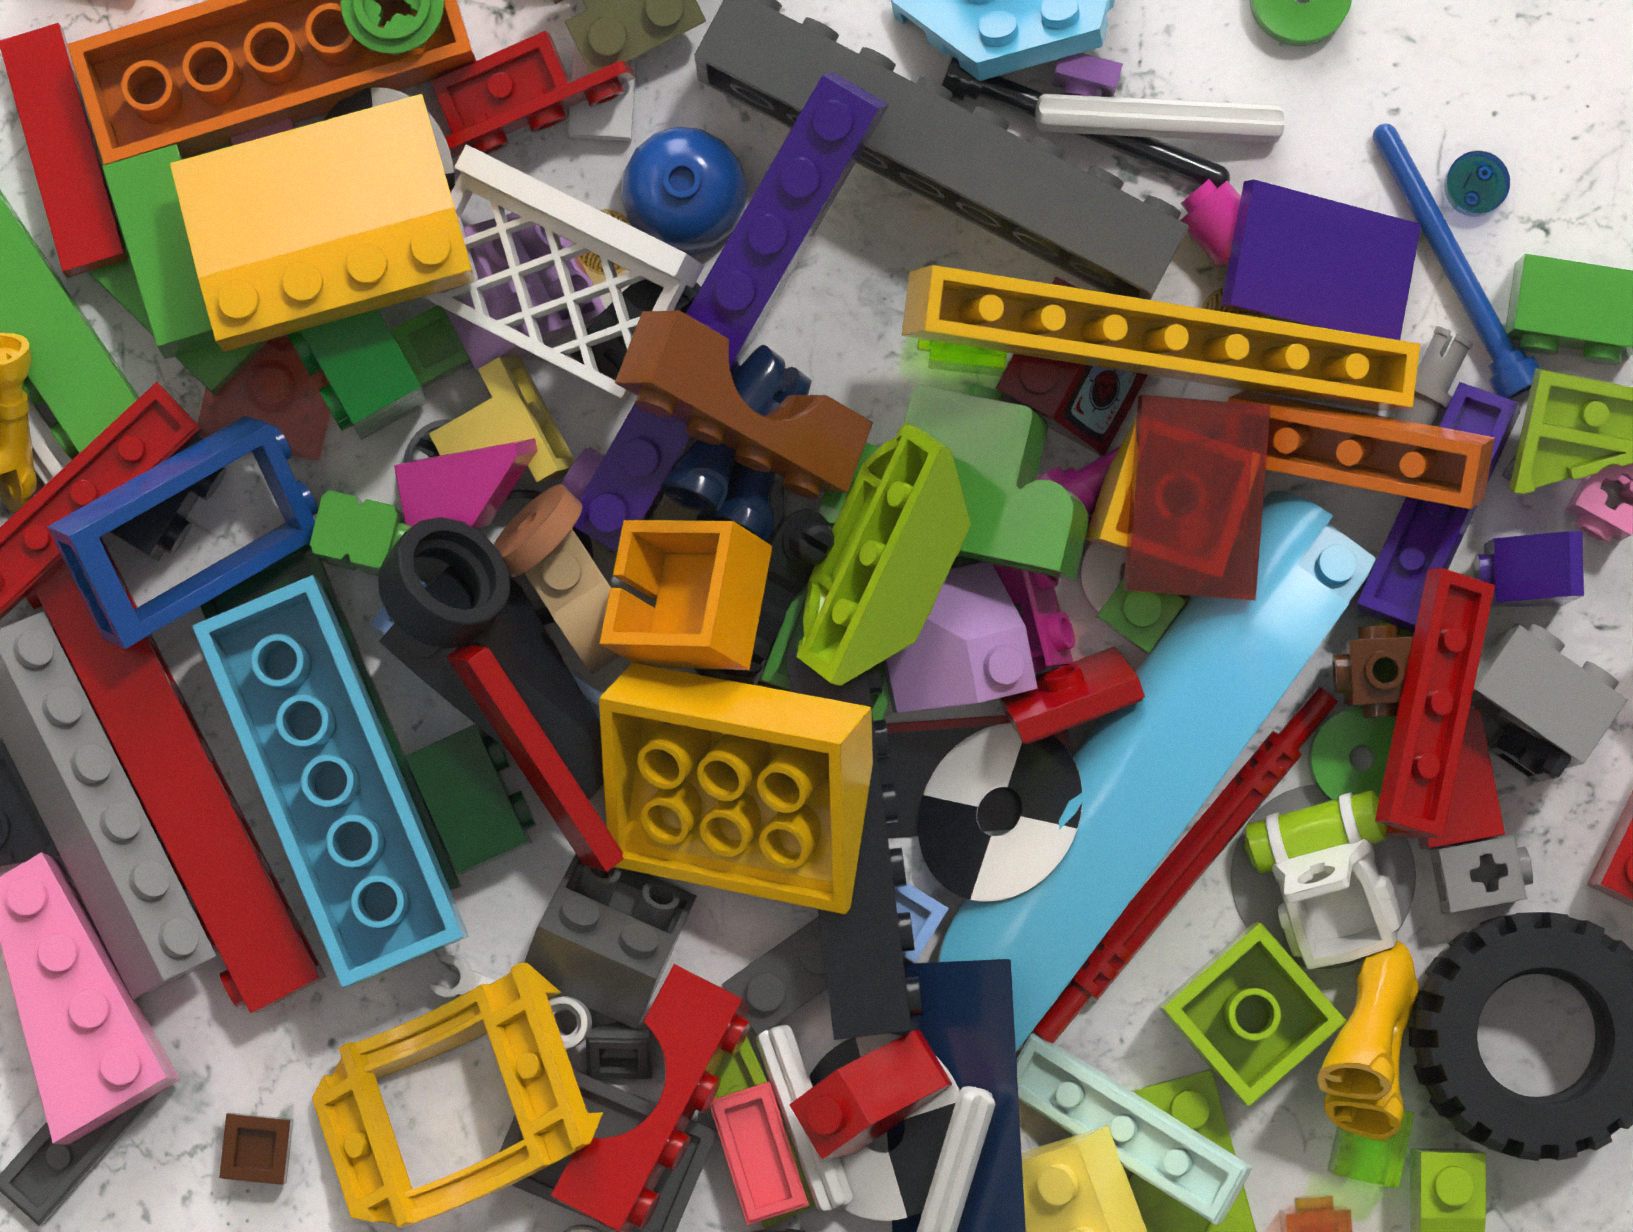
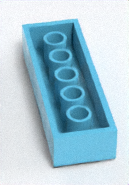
M311 575L192 625L341 987H352L470 937L322 581Z

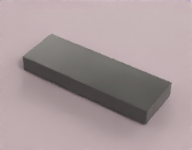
M159 1093L132 1107L70 1145L53 1144L48 1123L46 1122L1 1172L0 1192L38 1226L44 1225Z

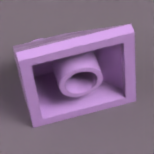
M982 561L950 569L917 641L883 661L893 713L976 704L1038 689L1026 626L993 564Z

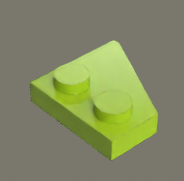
M1535 368L1509 490L1515 493L1526 494L1535 491V488L1569 478L1572 480L1597 474L1601 469L1614 465L1625 466L1633 463V387Z

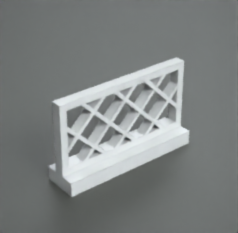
M465 145L454 167L461 171V174L451 192V197L475 282L444 293L437 292L423 296V298L628 401L631 392L615 384V380L599 373L591 346L623 335L628 350L634 334L633 331H635L640 317L630 320L621 288L647 279L663 287L652 311H673L685 287H694L704 265L687 253L475 148ZM472 193L490 201L497 226L466 237L461 215ZM504 209L520 216V218L508 222ZM534 225L543 227L551 254L520 265L512 233ZM559 236L575 243V245L562 249ZM501 238L510 269L479 280L470 249ZM589 252L599 255L606 281L575 292L566 261ZM613 263L631 272L617 277ZM555 265L564 296L533 307L524 276ZM513 280L522 312L500 320L491 318L482 291ZM610 292L619 324L588 335L579 303ZM471 296L475 309L457 300ZM568 308L577 339L554 348L544 345L537 318ZM526 323L529 337L513 329V327ZM581 351L584 364L566 355Z

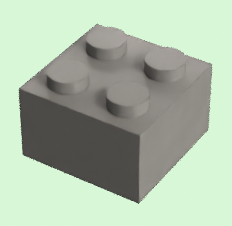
M1532 624L1529 630L1518 625L1499 634L1480 661L1470 706L1473 708L1480 707L1481 714L1500 727L1510 724L1571 758L1566 768L1582 765L1586 762L1628 699L1614 690L1619 682L1607 671L1589 661H1586L1580 667L1561 654L1565 644L1552 633L1535 624Z

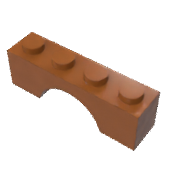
M680 310L642 311L615 384L637 395L635 404L641 409L657 416L667 418L674 416L687 423L685 432L691 437L713 445H721L723 443L736 451L734 459L738 463L761 472H770L771 470L784 477L782 486L785 489L811 499H817L820 492H848L873 422L827 395H788L775 410L764 417L759 415L744 402L734 385L729 367V339Z

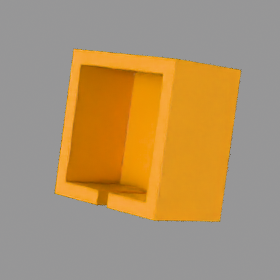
M623 520L613 576L648 597L656 599V605L654 608L622 588H610L599 644L633 663L649 666L750 670L772 545L734 521Z

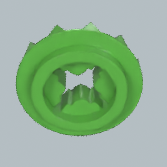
M341 0V11L349 32L358 42L371 52L386 53L398 57L402 53L415 48H423L426 41L440 28L445 0H404L405 4L417 15L414 17L410 14L404 16L396 13L391 21L386 22L384 28H381L384 11L382 6L375 0Z

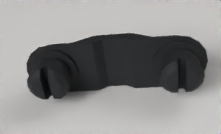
M811 509L797 510L783 518L768 542V544L772 545V552L750 670L720 669L724 674L734 677L754 676L762 670L761 663L769 658V647L783 625L786 611L795 595L805 587L815 565L826 559L828 556L826 554L827 549L832 548L834 545V534L829 528L827 520L819 512Z

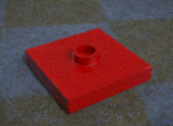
M1113 646L1074 661L1071 664L1063 665L1035 676L1038 689L1002 697L999 700L1005 715L1023 744H1030L1140 702L1145 695L1137 674L1117 648Z

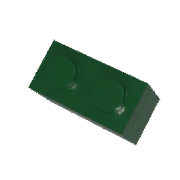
M476 724L405 756L457 874L463 875L532 843L527 829L537 824L522 791L520 790L510 795L500 771L510 767L503 747L491 736H484L479 726Z

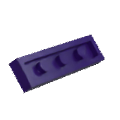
M1459 382L1440 422L1439 427L1495 437L1487 484L1519 417V402ZM1406 497L1357 601L1359 612L1414 633L1427 569H1449L1478 505L1472 509Z

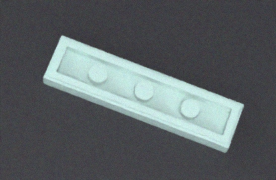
M1037 1033L1030 1034L1016 1060L1019 1101L1074 1136L1108 1125L1123 1167L1213 1224L1223 1223L1253 1169L1251 1165L1056 1043L1047 1042Z

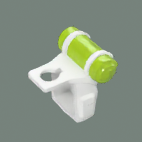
M1374 789L1357 794H1352V792L1341 794L1337 799L1282 814L1276 812L1267 815L1266 819L1246 825L1244 850L1252 866L1257 868L1260 874L1273 872L1276 881L1279 883L1284 901L1278 906L1279 923L1284 930L1293 956L1302 957L1308 970L1354 961L1392 948L1398 939L1397 929L1402 924L1399 903L1389 876L1379 875L1375 863L1376 857L1373 845L1386 840L1388 834L1385 833L1387 825L1375 822L1380 797Z

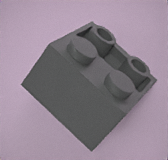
M575 853L536 929L524 963L531 965L561 992L559 995L575 998L586 1007L637 1029L697 895L646 873L616 867L611 868L608 872L588 867L581 862Z

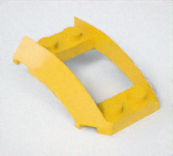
M518 963L510 968L511 972L491 984H481L460 997L397 1027L358 1042H347L338 1047L341 1059L332 1075H323L312 1096V1100L351 1218L369 1222L389 1223L397 1225L398 1228L408 1227L502 1190L591 1143L603 1112L588 1113L549 1003V999L561 992L528 963ZM488 1033L524 1140L467 1168L413 1189L376 1079L436 1057Z

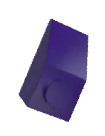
M1582 531L1493 538L1485 543L1484 554H1476L1474 578L1495 585L1491 607L1563 606L1583 597Z

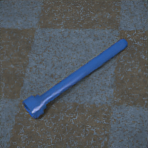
M1387 123L1378 125L1373 132V141L1415 219L1421 224L1422 232L1493 361L1488 366L1493 374V377L1489 379L1496 395L1507 399H1512L1531 389L1535 368L1541 369L1535 357L1527 358L1522 348L1516 350L1396 128Z

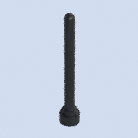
M955 57L952 58L942 86L952 92V98L961 102L964 96L977 100L978 95H981L1035 118L1036 104L1039 97L1043 95L1041 92L1001 76L979 81L961 68L959 61ZM1074 133L1201 185L1208 179L1217 188L1227 180L1230 182V173L1224 166L1152 137Z

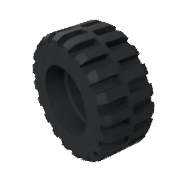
M1528 912L1497 916L1480 922V926L1469 932H1462L1448 943L1450 948L1441 957H1435L1425 971L1428 978L1422 991L1419 990L1414 1007L1416 1010L1414 1028H1409V1047L1415 1049L1417 1064L1413 1065L1419 1084L1425 1085L1431 1096L1429 1102L1438 1114L1447 1118L1455 1126L1454 1130L1467 1139L1487 1147V1149L1519 1159L1539 1161V1159L1559 1161L1576 1158L1578 1152L1587 1149L1596 1151L1613 1142L1611 1135L1620 1128L1629 1129L1633 1125L1632 949L1622 940H1614L1604 933L1605 928L1588 920L1571 918L1568 914L1553 912ZM1529 974L1550 975L1574 987L1589 1005L1595 1026L1593 1054L1581 1077L1567 1089L1556 1094L1541 1097L1524 1096L1500 1084L1483 1063L1477 1040L1479 1019L1487 1000L1503 984L1514 978Z

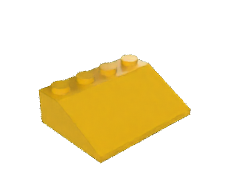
M422 94L170 163L215 341L223 352L475 282Z
M632 662L599 697L606 827L624 853L622 855L624 859L614 867L846 915L851 908L873 766L871 707Z

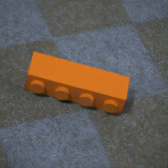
M1245 390L1228 399L1221 442L1259 454L1260 457L1256 468L1472 509L1484 501L1495 437Z

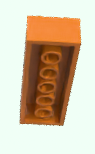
M207 0L67 44L104 165L177 144L184 158L232 143L231 137L287 119H291L293 123L328 113L338 102L366 88L382 87L399 91L434 80L476 61L458 0H445L440 28L426 41L423 48H415L402 53L398 57L386 53L371 52L351 35L343 20L341 0ZM375 0L382 6L384 11L381 28H384L386 22L391 21L396 13L404 16L410 14L414 17L417 15L405 4L404 0Z

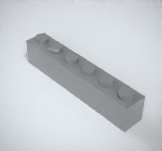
M44 611L0 628V736L132 1000H135L184 977L216 957V954Z

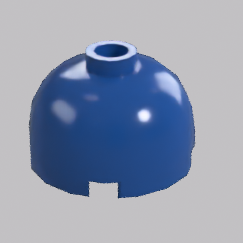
M674 127L653 134L635 149L623 171L621 199L629 224L690 256L713 250L733 232L745 211L747 182L740 160L723 140L702 129Z

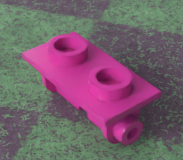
M993 564L1014 605L1021 604L1023 611L1021 618L1026 626L1034 672L1046 670V667L1071 664L1073 658L1070 649L1075 645V636L1069 617L1065 612L1060 611L1054 588L1058 586L1059 578Z

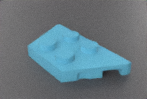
M891 0L896 20L902 24L911 20L926 32L927 43L942 54L955 57L959 61L960 67L979 81L1103 47L1108 28L1107 13L1113 8L1115 0Z

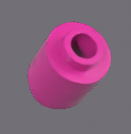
M1208 179L1180 203L1188 212L1180 221L1189 225L1187 232L1217 267L1223 264L1228 269L1241 196L1228 180L1217 188Z

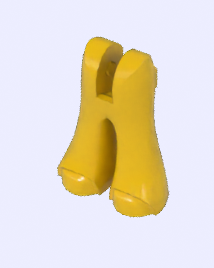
M1396 941L1395 946L1368 955L1363 959L1356 980L1358 993L1353 1013L1331 1046L1317 1077L1319 1089L1327 1093L1324 1108L1327 1116L1333 1123L1350 1133L1388 1141L1391 1136L1400 1130L1403 1120L1404 1105L1399 1085L1400 1050L1403 1036L1420 990L1410 951L1400 941Z

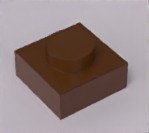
M227 1113L219 1178L280 1185L286 1184L294 1119Z

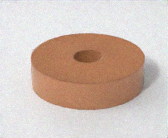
M564 485L552 486L539 494L509 522L496 539L494 546L502 555L509 571V577L513 578L522 575L542 561L565 538L578 520L583 505Z

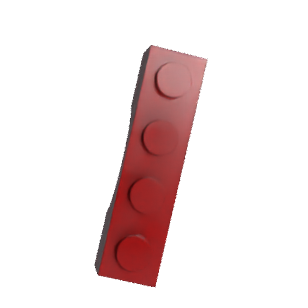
M673 964L644 1019L645 1024L656 1036L665 1058L666 1079L658 1104L652 1113L634 1129L614 1137L593 1138L589 1145L574 1152L551 1194L553 1198L615 1232H632L634 1226L643 1229L647 1225L660 1199V1194L653 1191L665 1168L671 1171L676 1169L688 1148L691 1137L685 1134L684 1131L695 1110L704 1113L709 1108L719 1089L721 1078L715 1076V1073L726 1052L734 1056L741 1048L749 1032L751 1021L745 1018L749 1008L742 998Z

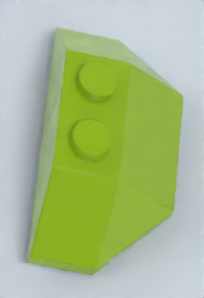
M905 423L897 430L896 437L885 442L862 464L832 528L834 545L832 548L827 549L826 554L828 556L824 561L815 565L809 578L803 613L804 637L799 640L796 657L835 685L841 686L917 641L971 526L952 450L917 426Z

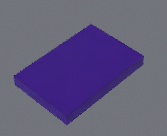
M1255 179L1244 181L1221 306L1277 321L1400 340L1421 224Z

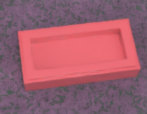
M768 1081L714 1098L710 1108L746 1224L750 1225L809 1206L771 1082Z

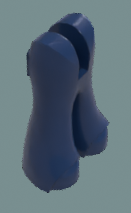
M766 345L756 348L738 366L732 377L734 385L744 402L763 417L779 407L788 395H808L812 380L797 368H785V360ZM696 440L661 484L662 492L679 506L699 511L697 518L700 521H734L766 542L773 528L770 502L776 473L771 470L770 472L757 471L738 463L734 459L736 451L723 443L721 445H713Z

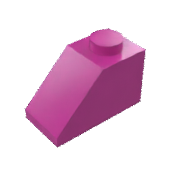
M535 438L394 465L405 524L413 527L421 520L443 517L462 521L475 529L490 525L538 451Z

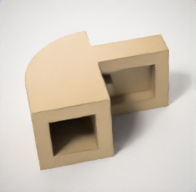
M571 529L556 548L537 565L525 572V575L588 671L594 674L620 657L619 654L599 644L611 587L573 529Z

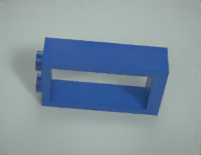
M243 416L47 526L103 639L126 649L310 543L315 525L313 516L318 513L317 504L306 485L300 480L296 481L287 462L292 457L290 446L282 432L275 425ZM252 451L285 523L134 609L99 537Z

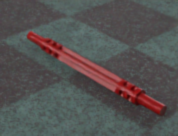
M1318 686L1279 734L1275 731L1269 734L1261 746L1130 901L1074 975L1073 981L1053 1003L1033 1031L1047 1042L1054 1043L1092 997L1099 1000L1107 988L1302 756L1299 748L1338 703L1331 694Z

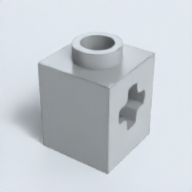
M1515 835L1430 850L1442 913H1454L1527 899L1525 886L1533 884L1532 865L1527 848L1525 846L1517 848ZM1479 856L1483 857L1486 865H1496L1498 869V877L1492 878L1488 882L1489 891H1486L1483 882H1472L1470 877V870L1480 867Z

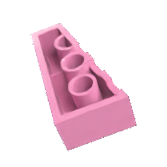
M41 852L0 876V944L52 1143L70 1145L181 1079L136 999L132 1000L95 924L60 861Z

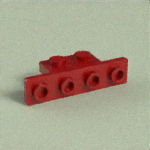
M543 31L430 82L452 132L451 135L445 138L451 156L454 158L461 155L465 145L485 154H490L509 144L507 134L529 125L532 132H538L557 125L567 118L564 109L585 100L588 101L590 107L612 101L625 93L622 84L636 77L631 65L624 61H618L570 82L550 33Z

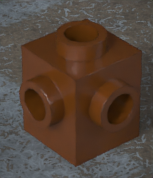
M1397 625L1358 627V639L1340 643L1341 654L1333 655L1332 677L1335 693H1343L1344 707L1362 706L1363 718L1397 716L1413 636L1397 637ZM1380 658L1388 659L1393 663L1394 678L1388 683L1379 682L1373 675V665Z

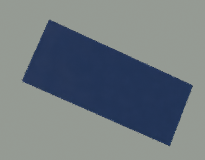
M995 959L904 964L905 978L918 976L923 1015L910 1017L911 1031L918 1029L921 1031L935 1056L940 1059L954 1078L959 1091L965 1086L981 1088L992 1093L995 1100V1108L957 1232H1026L1011 960ZM911 1031L895 1032L890 1034L903 1036ZM904 1120L887 1131L888 1152L895 1149L901 1142L905 1130ZM923 1211L907 1218L892 1220V1232H917Z

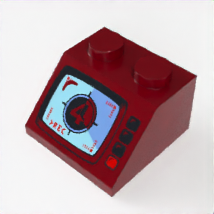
M1057 276L1052 282L1054 285L1078 288ZM1013 354L995 389L1004 393L1002 401L1031 408L1047 421L1048 428L1103 456L1109 449L1148 374Z

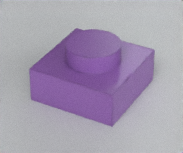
M1083 53L1060 58L1056 65L1052 85L1064 88L1062 95L1114 97L1123 63Z

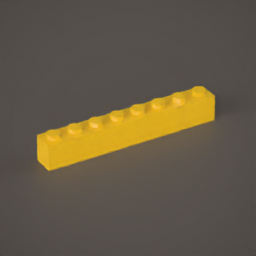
M937 265L909 271L901 336L1378 411L1413 407L1420 343Z

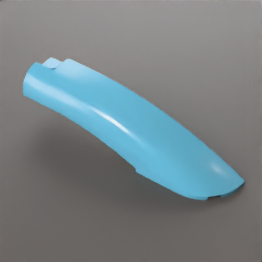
M1272 491L1265 496L1234 538L1222 577L1205 578L1135 672L1145 697L1140 702L1103 715L1072 756L1079 770L1082 793L1068 802L1059 819V830L1077 812L1081 804L1082 813L1074 840L1057 867L1043 881L1015 897L992 902L966 899L952 919L941 945L938 962L1011 960L1016 1052L1212 793L1348 607L1349 601L1372 571L1377 558L1332 526L1329 521L1333 515L1315 503L1285 491Z

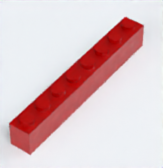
M102 536L99 537L133 608H138ZM63 561L26 596V599L34 610L43 606L54 627L53 631L69 663H72L83 684L81 687L97 719L101 720L111 739V742H109L126 776L131 778L140 796L138 800L155 834L159 833L169 853L167 858L183 890H188L198 910L196 916L212 948L217 947L227 967V970L219 973L231 1001L236 1007L246 1004L250 1014L259 1013L326 978L327 976L154 637L150 634L126 649L103 639Z

